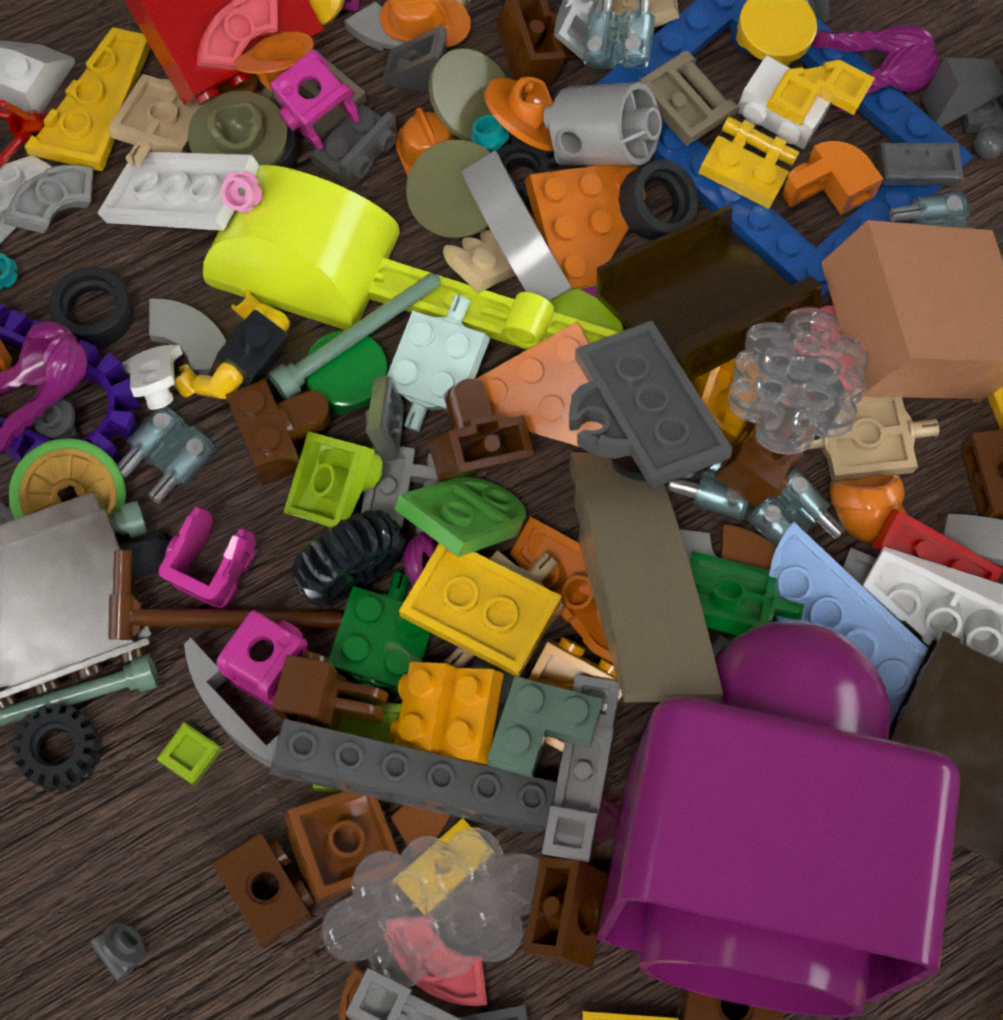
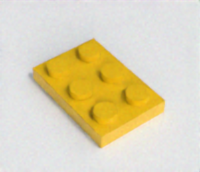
M439 543L401 606L399 614L400 617L514 676L520 677L559 608L562 596L476 552L457 557Z

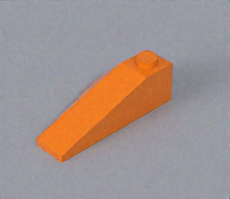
M530 517L510 555L521 568L527 571L541 558L543 553H547L550 555V558H554L558 566L542 581V584L545 588L562 596L564 611L561 613V616L579 633L587 647L613 664L579 543Z

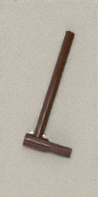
M114 550L113 594L109 595V640H132L141 630V626L240 627L252 611L141 608V603L134 595H131L132 550ZM256 610L277 624L280 620H284L296 628L339 629L342 621L341 611Z

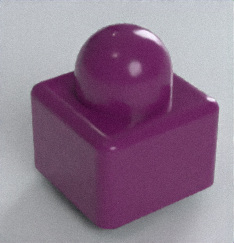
M800 620L773 621L744 631L727 643L715 656L723 692L722 702H712L687 696L672 697L659 703L651 714L627 775L596 938L615 947L640 952L638 967L642 972L659 981L684 990L733 1003L785 1013L833 1018L857 1017L864 1013L865 1002L880 1001L940 972L961 782L960 772L955 763L940 752L888 740L890 707L884 683L868 656L853 641L841 633L824 625Z

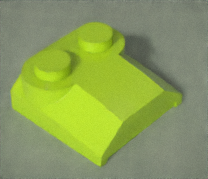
M308 431L283 513L328 527L337 525L341 519H349L361 492H367L374 488L382 476V459L380 455L371 448Z

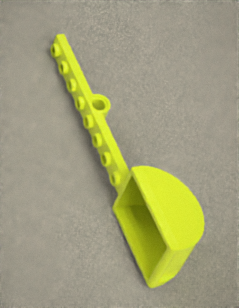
M260 165L255 174L258 180L257 185L262 189L260 203L254 205L253 209L249 212L234 211L224 231L219 230L203 264V278L208 285L242 297L244 296L241 293L248 290L261 303L343 330H347L360 321L369 300L385 304L430 274V272L389 260V256L400 235L398 223L383 209L364 197L330 181L301 171L273 165ZM439 276L440 285L438 288L405 310L411 313L412 311L419 312L431 317H446L453 301V296H463L471 301L462 321L465 327L485 333L492 339L526 350L575 322H579L590 343L619 333L556 313L554 306L547 299L535 293L520 292L516 295L515 299L487 290L477 293L470 285L443 276Z

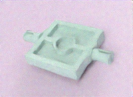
M453 296L454 298L446 317H431L415 311L411 313L387 374L399 395L404 396L412 403L406 421L403 424L408 429L420 432L428 409L447 411L444 393L450 387L465 379H475L490 337L485 333L469 329L462 324L471 302L463 296Z

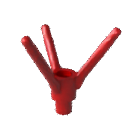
M0 100V107L3 108L0 109V118L8 121L9 129L15 137L0 155V168L31 137V134H37L45 126L43 120L48 115L47 112L38 113L36 110L24 111L9 101Z

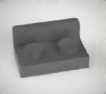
M360 103L356 107L359 122L355 124L346 117L322 142L324 148L321 150L315 149L310 154L312 164L346 188L357 178H363L369 172L373 161L382 152H388L397 140L396 115L390 111L381 117Z

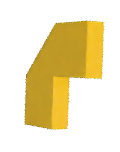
M840 59L824 62L823 66L803 69L802 67L786 70L769 98L766 108L799 126L804 122L818 97L854 115L875 78Z

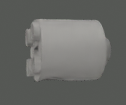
M639 82L568 86L559 92L553 105L547 106L544 112V124L550 130L556 163L561 166L643 165L651 159L656 151L662 129V119L655 96L646 84Z

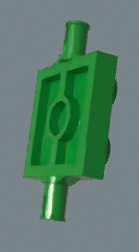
M692 551L690 567L707 628L738 636L755 626L770 622L774 615L801 621L804 603L801 604L778 598V592L775 587L777 578L769 576V570Z
M395 572L392 575L387 594H377L355 586L352 587L329 662L334 666L339 675L347 677L355 684L377 687L384 691H392L399 694V681L404 674H408L410 662H422L430 632L400 617L399 610L405 601L404 597L410 581L406 574H404L398 589L397 586L401 573Z

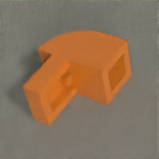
M827 141L814 145L808 163L798 165L788 174L782 196L791 208L824 190L840 215H843L875 198L883 177L868 156L859 148L845 142Z

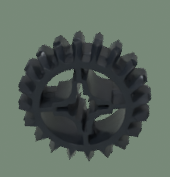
M366 510L362 514L355 513L347 520L341 519L337 525L331 528L327 527L323 534L314 537L313 542L304 546L302 553L296 556L294 564L290 569L296 587L310 604H315L316 606L333 605L338 600L345 601L350 596L353 586L361 589L371 586L375 581L383 579V575L392 570L395 563L401 560L407 547L405 544L406 540L402 535V529L396 520H392L390 515L383 510Z

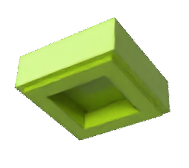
M184 722L158 756L157 760L196 787L222 749L219 745Z

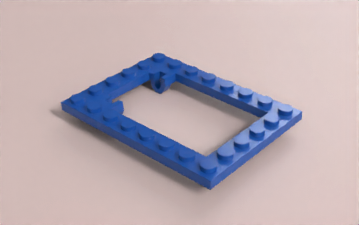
M696 0L679 14L678 19L669 22L650 38V45L645 50L643 61L633 62L626 58L596 84L639 82L641 78L684 51H689L694 57L728 27L731 28L730 36L735 47L744 54H751L746 48L741 47L736 40L738 19L747 0ZM816 17L817 32L823 29L832 32ZM811 45L809 50L799 58L809 68L823 66L824 62L840 59L866 74H869L874 69L855 51L845 52L830 49L829 47L819 49ZM892 86L881 87L878 91L869 93L864 97L857 109L893 143H958L903 93ZM663 119L656 151L652 156L655 160L667 159L675 162L688 172L696 186L698 199L711 212L730 205L733 208L731 230L791 286L810 276L821 283L820 301L830 293L821 262L867 220L892 222L889 218V210L891 208L926 202L944 186L884 185L877 192L875 198L863 204L815 248L771 207L767 209L699 174V169L709 150L698 140L686 146ZM959 144L963 169L973 155ZM904 220V221H896V222H898V223H905L907 220Z

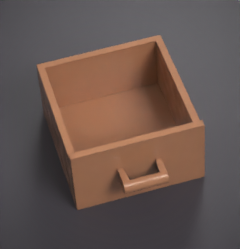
M867 220L821 262L860 397L972 399L973 403H980L1003 387V260L993 230Z

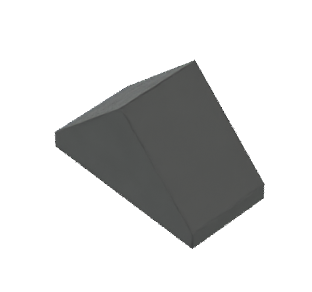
M440 25L389 50L382 82L387 86L429 92L431 70L434 64L447 53V29Z
M945 57L922 95L921 100L929 117L942 127L1002 95L1003 78L993 59Z

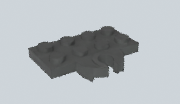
M653 321L575 349V360L588 383L580 385L571 395L570 431L579 430L581 425L588 421L598 422L603 426L595 431L584 429L577 434V444L582 449L598 457L613 459L632 455L651 489L731 458L732 447Z

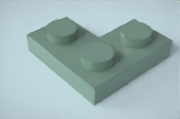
M514 676L487 758L488 766L533 778L546 736L591 748L603 709V699Z

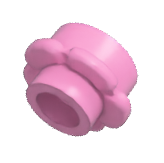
M234 171L226 176L221 187V197L229 208L245 213L251 211L254 205L260 203L262 189L258 187V180L252 173L248 171H242L241 173ZM241 187L245 189V195L240 193L239 189Z

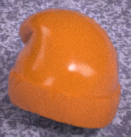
M897 474L830 483V500L835 508L839 522L854 539L864 543H874L891 509L900 510L907 514L902 506L905 498L904 486L900 476Z

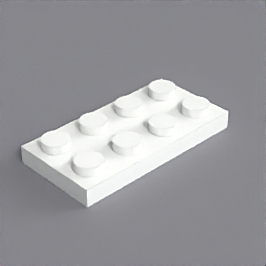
M149 152L141 167L136 168V164L134 167L129 163L126 164L97 213L106 223L224 231L235 211L229 208L221 197V187L226 176L234 171L239 173L248 171L255 176L260 165L252 155ZM243 187L239 189L240 193L244 195L245 189Z

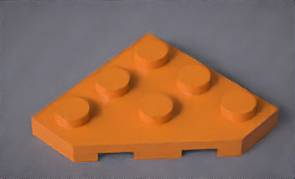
M638 165L589 166L530 174L524 180L535 223L573 289L597 284V267L611 260L629 229L621 215L618 198L620 186L625 177L630 172L639 168ZM645 189L643 190L644 200L647 198Z
M579 322L573 323L475 379L484 384L492 415L500 413L501 419L524 415L528 432L580 447L577 444V434L584 429L595 431L603 427L598 422L588 421L582 424L579 430L570 431L571 395L580 385L588 383L575 360V349L590 344Z

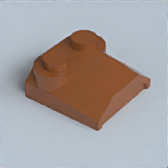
M343 791L289 809L285 814L290 844L306 888L316 903L323 900L336 899L347 891L382 879L406 868L404 861L400 859L378 799Z

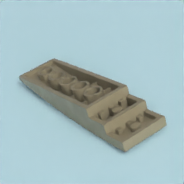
M571 452L569 469L575 486L573 503L580 524L578 542L624 702H662L679 696L722 702V687L703 610L665 484L651 489L645 481L630 479L619 474L613 468L611 458L598 457L592 453Z

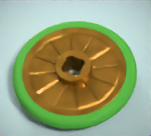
M63 438L43 443L23 457L12 475L9 487V502L14 519L62 503L58 491L59 489L67 488L68 485L73 486L78 497L93 491L100 493L109 518L113 517V512L121 510L120 505L125 504L126 499L125 483L121 471L105 451L87 441Z

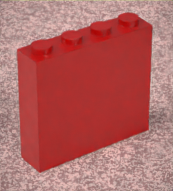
M124 0L184 106L194 100H197L199 105H202L220 94L218 88L229 83L233 89L253 78L251 73L241 72L237 69L197 66L198 49L207 26L224 7L234 0ZM277 0L278 31L275 34L283 32L305 33L313 38L315 47L314 39L324 29L309 1ZM259 36L250 41L242 51V55L269 36Z

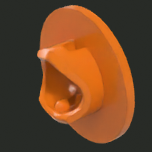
M529 76L521 77L518 81L509 78H495L491 80L485 88L484 99L495 119L521 141L541 150L554 151L550 130L544 124L545 109L547 106L553 105L546 83Z

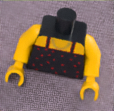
M248 290L243 291L241 294L245 299L237 306L232 304L231 308L244 321L217 353L209 374L197 376L188 364H184L179 367V371L182 374L175 377V384L173 386L185 398L196 393L202 396L227 399L226 394L259 382L287 347L288 334L286 331L290 326L287 316L283 312L261 303Z

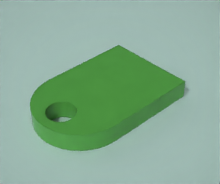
M473 477L453 478L399 494L394 510L457 557L517 536L526 517L525 507L515 495L497 484Z

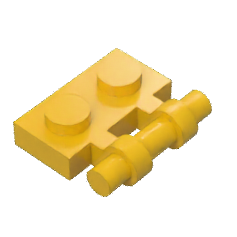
M728 116L721 131L735 137L733 142L718 135L698 173L770 209L789 171L776 165V162L780 160L793 166L799 151L787 146V141L778 136L773 139L755 130V124L744 120L742 123ZM746 143L767 153L765 158L744 149Z

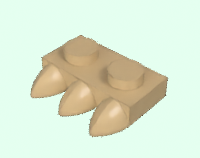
M491 230L482 231L480 233L481 240L471 237L464 238L462 240L463 248L447 245L443 249L445 260L449 266L477 293L516 276Z

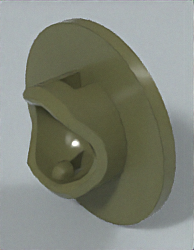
M461 48L447 52L434 64L429 76V96L436 115L452 134L472 142L473 123L481 116L492 114L484 99L485 88L495 78H507L493 60L472 49Z
M231 91L209 99L198 108L189 124L188 143L191 153L252 155L259 165L274 166L282 157L287 146V125L278 113L280 111L278 106L268 98L248 91Z
M448 140L430 147L418 157L408 175L406 195L413 216L423 228L442 238L464 239L477 235L489 227L461 173L465 168L490 154L487 149L466 140Z

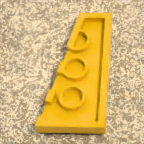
M114 27L111 28L85 63L87 67L79 80L73 79L65 90L67 95L56 110L51 109L43 120L45 126L36 137L31 136L24 147L28 155L71 165L93 167L94 170L98 171L104 170L115 139L110 136L109 125L138 82L151 48L144 34Z

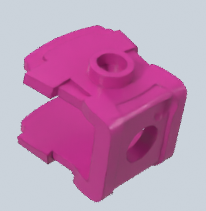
M312 50L278 76L271 83L270 87L282 108L278 113L292 131L297 129L316 149L321 150L324 146L313 129V124L336 105L355 124L359 122L355 103L351 99L354 93L345 83L341 84L329 70V64L318 51ZM307 80H315L321 86L320 93L313 99H306L299 95L301 84Z
M195 507L190 515L187 516L179 535H175L166 549L165 559L159 567V575L171 582L177 590L216 609L224 610L231 605L239 593L238 587L240 584L237 581L242 573L245 574L257 553V549H255L257 545L256 537L251 531L240 528L232 536L223 555V561L209 586L186 574L197 553L202 550L210 537L214 521L209 511L201 507Z
M252 610L222 650L216 663L221 674L229 678L238 690L249 694L273 710L272 706L277 691L276 685L280 680L286 655L302 657L303 652L310 651L307 649V641L302 638L303 634L292 624L284 620H280L277 624L258 611ZM265 640L274 647L272 656L263 662L252 660L250 657L252 646L256 642Z

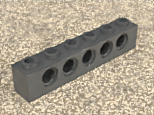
M284 719L280 727L269 775L532 835H537L546 830L550 806L553 803L556 782L536 777L530 778L493 767Z

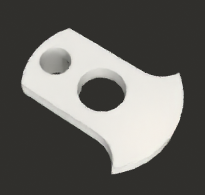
M164 345L151 348L134 355L122 363L125 373H130V389L133 396H144L147 406L151 410L163 408L173 401V395L168 388L175 384L174 361L183 354L180 345Z

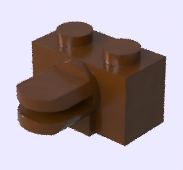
M506 0L497 19L496 27L513 78L516 81L521 77L529 76L542 80L546 83V86L552 85L565 60L580 59L554 36L557 14L556 12H550L547 0Z
M465 379L453 385L444 393L452 430L428 441L439 482L513 466L535 456L524 415L501 419L500 413L492 415L486 390L482 382L475 379Z
M262 380L226 394L232 416L262 486L294 474L299 463L295 449L298 447L297 440L305 438L308 431L318 433L328 428L331 418L328 402L323 394L316 390H310L275 403L266 380Z
M770 399L767 400L746 418L731 445V458L721 463L715 477L754 507L769 496L773 499L777 498L789 483L790 479L786 476L788 470L804 454L805 447L814 436L817 425L811 420L801 424L803 414L795 409L788 414Z
M303 652L302 657L286 655L272 709L283 721L287 719L338 731L342 717L371 723H381L384 711L376 706L386 705L388 693L377 687L350 683L347 677L338 674L334 666L329 662V658L317 653Z

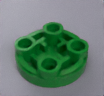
M345 330L333 332L320 338L310 348L307 356ZM366 336L306 377L307 387L309 391L316 390L323 394L328 402L329 409L335 414L344 415L352 410L363 408L370 404L374 378L388 374L386 357L379 344L371 337Z

